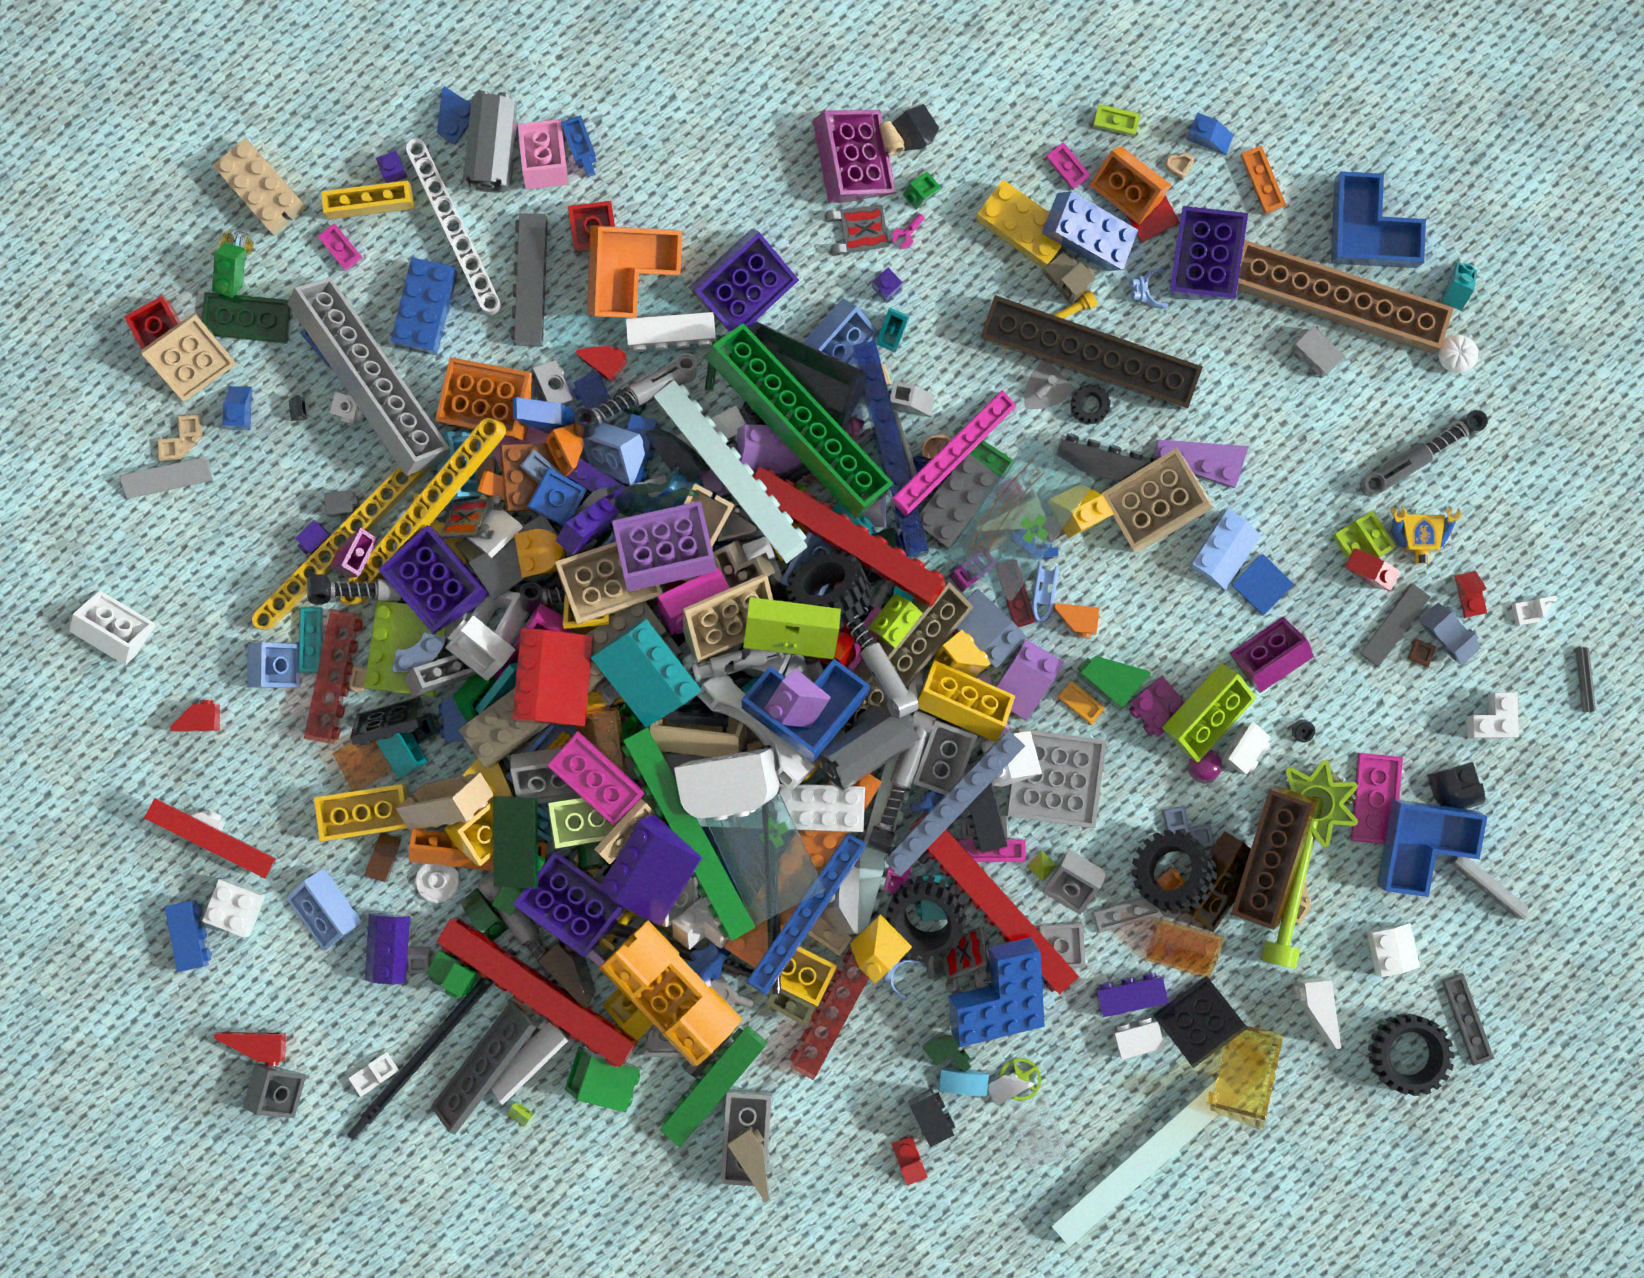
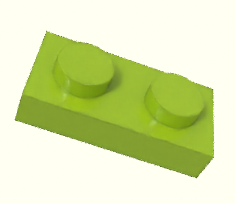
M1098 104L1093 127L1135 137L1141 114Z

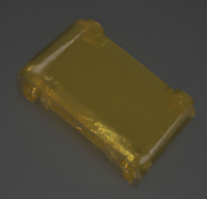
M1247 1026V1030L1225 1045L1214 1092L1209 1091L1207 1105H1210V1110L1253 1128L1264 1130L1282 1047L1283 1034Z

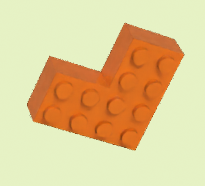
M591 225L587 314L603 317L637 318L639 273L680 275L682 231Z

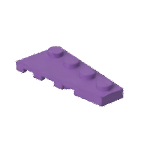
M1158 440L1153 456L1162 457L1173 449L1178 448L1196 476L1235 488L1249 446Z

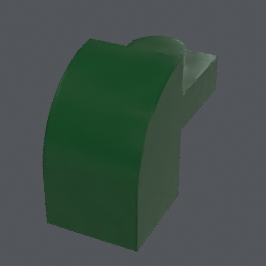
M601 841L585 843L577 847L578 868L581 871L601 869L602 866L613 865L614 861L609 864L594 850Z
M478 888L460 901L463 910L471 922L490 940L494 941L509 929L502 917L494 910L491 902L487 900Z
M951 1033L937 1034L922 1045L923 1050L936 1066L951 1055L964 1072L971 1068L969 1063L971 1060L970 1056L964 1049L958 1050L960 1046Z

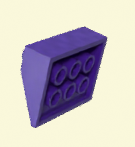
M1182 206L1170 285L1171 298L1188 300L1236 299L1248 213Z
M750 229L688 288L710 312L714 313L717 320L731 332L743 323L745 326L754 323L792 288L799 279L762 234L757 230Z
M429 525L424 527L378 569L432 634H435L474 609L489 595L487 589L444 539L440 537L437 531Z
M653 814L638 821L599 888L615 903L660 926L703 858Z
M556 851L538 872V888H525L513 903L516 908L583 958L614 928L628 910L615 903L599 888L600 884Z

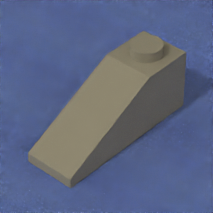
M750 1126L728 1141L727 1145L764 1202H767L770 1195L764 1147L762 1144L764 1139L757 1129L753 1130Z

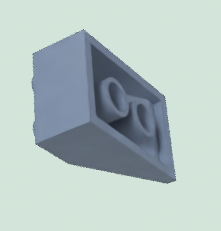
M977 588L967 598L974 607L957 626L956 630L958 632L963 630L965 633H968L973 638L977 648L984 651L988 656V660L991 663L989 666L997 668L1027 639V636Z

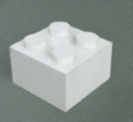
M219 879L202 922L241 937L250 936L266 894L228 879Z

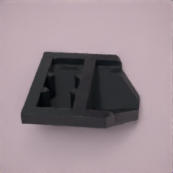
M924 104L905 111L892 122V125L905 142V149L903 151L925 148L933 142L939 130V126Z

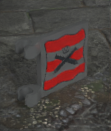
M882 205L846 210H829L826 212L825 221L827 223L841 220L845 244H833L831 246L832 256L889 247Z
M493 495L489 499L454 501L440 537L442 539L470 537L492 539L494 531L489 530L488 524H483L489 508L501 511L504 509L505 502H500L501 497L499 495Z
M981 927L963 933L958 946L955 949L952 948L951 953L947 956L943 953L947 978L946 989L951 994L961 993L957 981L958 978L978 971V977L980 980H983L984 984L993 981L988 966Z

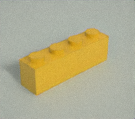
M408 180L321 191L323 213L329 220L415 209L413 188Z

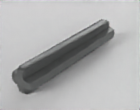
M1581 647L1576 649L1582 711L1594 712L1596 705L1590 651L1588 647Z

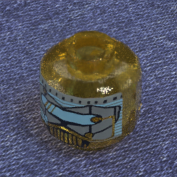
M233 229L223 233L220 247L226 242L246 248L245 258L247 254H252L254 242L250 241L249 233Z

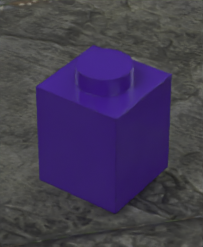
M397 151L376 158L386 183L397 182L408 177Z
M889 267L872 281V288L886 303L903 286V282Z
M313 520L295 539L299 542L298 548L307 555L308 553L313 554L331 534L319 522Z

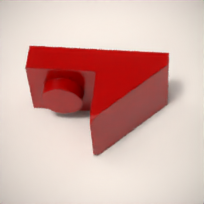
M1473 571L1455 575L1464 618L1486 614L1487 609L1483 591H1486L1487 588L1478 573Z
M912 1135L891 1143L907 1186L928 1178Z

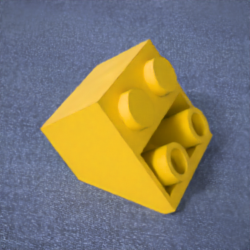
M963 630L946 642L932 657L933 660L972 677H976L991 664L986 653L979 650L974 644L973 638Z

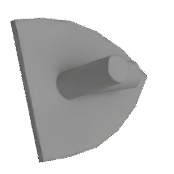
M1042 361L1032 372L1026 384L1024 395L1025 408H1049L1062 402L1076 389L1051 363Z

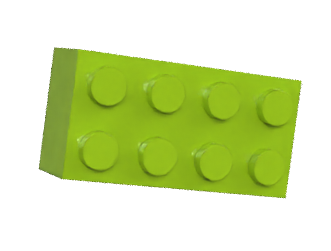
M1221 663L1168 720L1162 729L1181 752L1198 763L1257 697L1237 672Z

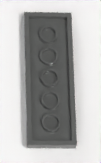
M512 1000L431 1105L435 1114L451 1134L455 1135L536 1029V1026L521 1007Z

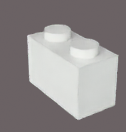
M1151 1017L1138 1020V1025L1130 1027V1024L1127 1023L1117 1026V1030L1112 1033L1119 1057L1124 1060L1165 1048L1158 1021L1151 1020Z

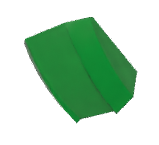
M479 674L470 676L460 689L453 693L454 701L467 723L479 715L475 709L495 684L496 679L494 675L488 681Z

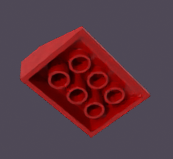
M521 628L512 719L517 722L585 727L593 636Z

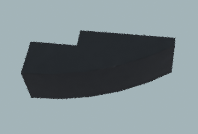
M660 428L652 429L645 433L669 469L678 467L688 482L701 478L710 470L709 466L693 448L673 434Z

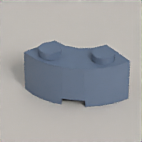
M1437 603L1419 619V622L1433 639L1442 644L1445 653L1457 663L1463 665L1481 649L1477 641L1478 636L1473 630H1467L1456 618V612L1451 607H1444Z
M424 632L421 640L415 646L406 650L397 649L392 672L409 673L415 667L433 662L442 652L447 637Z

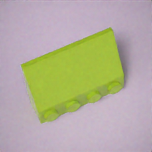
M377 601L364 688L411 694L405 680V676L408 673L392 672L397 649L406 650L415 646L421 640L424 632L431 634L432 632L408 604ZM445 627L436 632L435 635L444 636ZM441 653L434 661L441 659ZM436 690L419 696L435 697Z

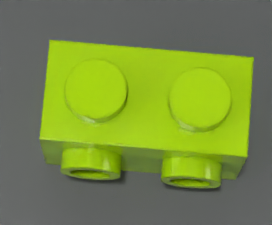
M895 593L868 629L882 642L896 649L923 613L911 601Z

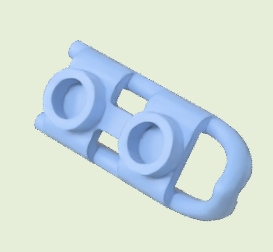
M1038 563L1032 601V611L1037 622L1044 621L1052 612L1059 566H1055V570L1050 571L1042 569V563ZM1040 582L1042 583L1041 591H1039ZM1048 584H1052L1051 592L1047 591ZM1037 604L1049 606L1047 613L1042 618L1037 614Z

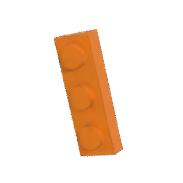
M1262 145L1241 153L1240 157L1264 215L1285 207V200Z

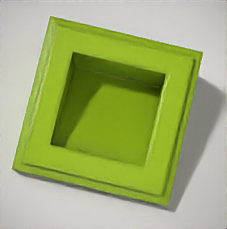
M518 1101L507 1112L511 1118L523 1127L526 1126L533 1116V1113Z

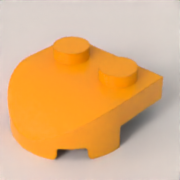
M533 529L514 534L522 578L553 573L557 570L555 562L565 558V549L555 541L558 536L552 530Z

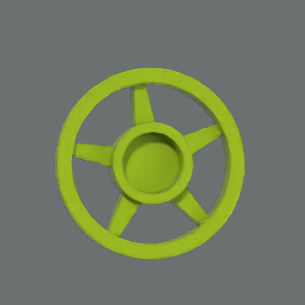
M1016 1058L1010 1060L1003 1066L999 1078L1003 1076L1006 1068L1012 1063L1015 1069L1014 1074L1018 1075L1017 1078L1027 1082L1029 1075L1034 1070L1038 1076L1037 1087H1029L1034 1090L1030 1095L1026 1097H1017L1015 1095L1011 1099L1024 1101L1032 1098L1041 1086V1074L1038 1067L1028 1059ZM1016 1062H1026L1033 1068L1027 1072L1019 1070Z

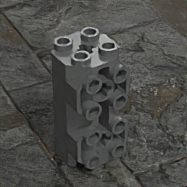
M479 90L476 91L475 96H472L463 174L465 187L471 188V184L476 186V190L482 192L500 193L502 189L509 191V183L512 182L514 166L512 162L513 145L517 138L518 121L516 116L518 106L508 93L500 92L498 95L489 94L487 91Z
M874 705L854 720V728L849 731L841 728L817 757L825 774L829 773L832 776L829 779L830 782L842 792L913 746L920 740V736L912 725L914 722L912 716L908 714L895 719L890 714L888 707L884 708L880 705Z

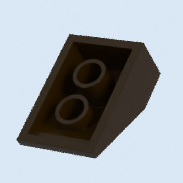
M556 938L546 947L539 962L586 1009L596 992L586 958H583Z

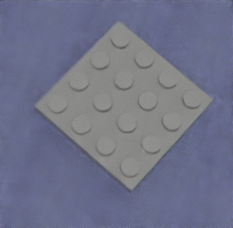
M1019 728L1018 733L1031 732L1042 774L1011 784L1007 816L1095 828L1107 741Z

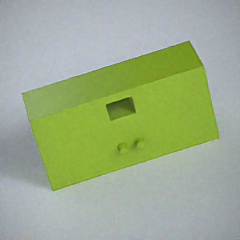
M750 597L743 648L834 659L841 609Z

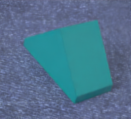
M889 307L876 344L896 352L910 316Z

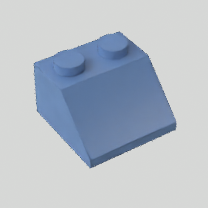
M267 642L248 644L247 688H300L299 644Z

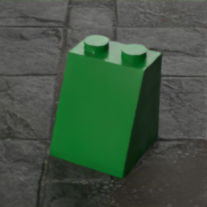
M1094 656L1091 659L1087 657L1077 668L1080 672L1076 676L1112 706L1119 709L1127 703L1151 673L1145 669Z
M578 1047L565 1090L578 1101L626 1113L627 1108L633 1101L632 1093L634 1087L640 1080V1069L627 1062L621 1067H613L605 1061V1057L601 1054H594L587 1049Z

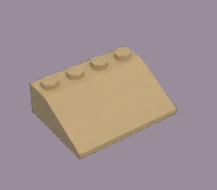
M1178 448L1173 449L1101 493L1112 510L1113 516L1131 548L1138 553L1214 508L1204 488Z
M617 542L555 562L577 625L658 598L659 595L663 594L660 585L628 592Z
M766 573L683 609L685 640L688 649L698 662L744 642L750 597L773 600Z

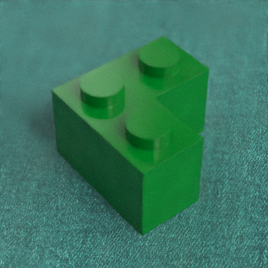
M442 949L438 951L426 972L430 976L429 980L446 989L445 993L455 999L457 996L461 998L467 995L479 975L477 969L473 966L464 965L459 961V958Z

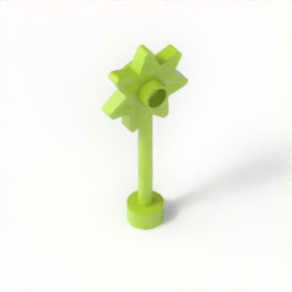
M1327 760L1321 761L1310 777L1292 767L1286 769L1290 790L1317 799L1318 803L1282 915L1277 941L1265 940L1261 960L1294 969L1297 967L1301 949L1290 946L1314 840L1316 838L1322 847H1328L1330 845L1333 825L1355 826L1358 823L1357 818L1344 805L1346 800L1356 791L1358 785L1355 782L1333 783L1330 763Z

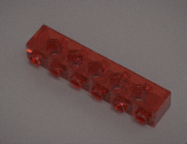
M330 609L304 739L334 744L335 740H338L340 737L341 728L338 727L339 718L342 719L345 713V706L342 704L344 697H347L350 687L347 684L348 675H352V668L354 666V663L351 662L352 655L357 653L358 641H356L357 632H361L363 620L360 619L361 615L357 613ZM343 628H347L348 636L346 639L341 640L339 632ZM338 650L344 652V657L340 661L335 659V653ZM334 671H337L339 673V680L332 683L330 676ZM332 692L335 700L329 705L326 702V696ZM325 714L330 716V723L327 726H323L321 722Z
M850 950L847 951L842 960L845 963L842 971L837 969L832 979V982L835 983L831 991L827 989L821 999L824 1002L821 1010L816 1009L810 1021L814 1022L810 1030H804L800 1041L803 1042L800 1049L795 1048L789 1058V1061L792 1062L790 1068L812 1080L817 1076L869 979L859 968L854 953ZM851 967H857L860 970V975L855 979H851L847 975V971ZM844 986L849 989L848 997L839 998L836 992L839 987ZM834 1006L838 1009L839 1014L837 1017L829 1018L826 1015L828 1007ZM819 1026L826 1027L828 1030L827 1036L824 1038L818 1037L815 1034L816 1028ZM808 1046H814L817 1049L816 1056H806L805 1049Z

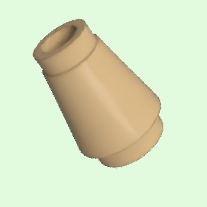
M891 121L882 123L879 128L885 152H888L890 156L899 154L905 149L904 140Z

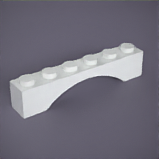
M725 675L718 678L713 676L702 685V691L697 696L712 711L737 719L749 727L764 745H771L773 747L779 780L789 791L808 777L815 767L811 760L742 709L741 699L746 693L741 691L729 676Z

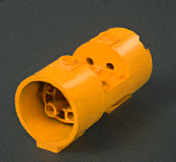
M649 920L625 940L599 967L617 988L662 1032L661 1034L693 1067L698 1066L712 1054L742 1020L712 986H708L679 956V952Z

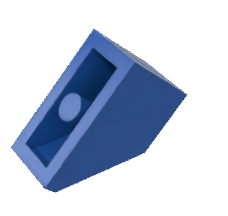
M1197 112L1186 140L1226 155L1234 134L1218 120Z
M229 387L223 402L222 426L229 430H251L252 387Z

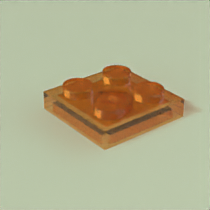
M374 739L367 745H353L350 743L332 753L352 791H358L392 772L389 762L381 753L376 743L377 739Z

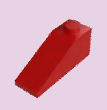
M218 1032L214 1034V1039L258 1062H265L266 1066H277L279 1062L285 1060L286 1033Z

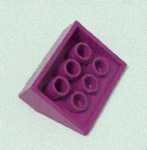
M824 110L812 120L828 203H846L896 193L888 152L884 150L879 128L883 123L880 110Z

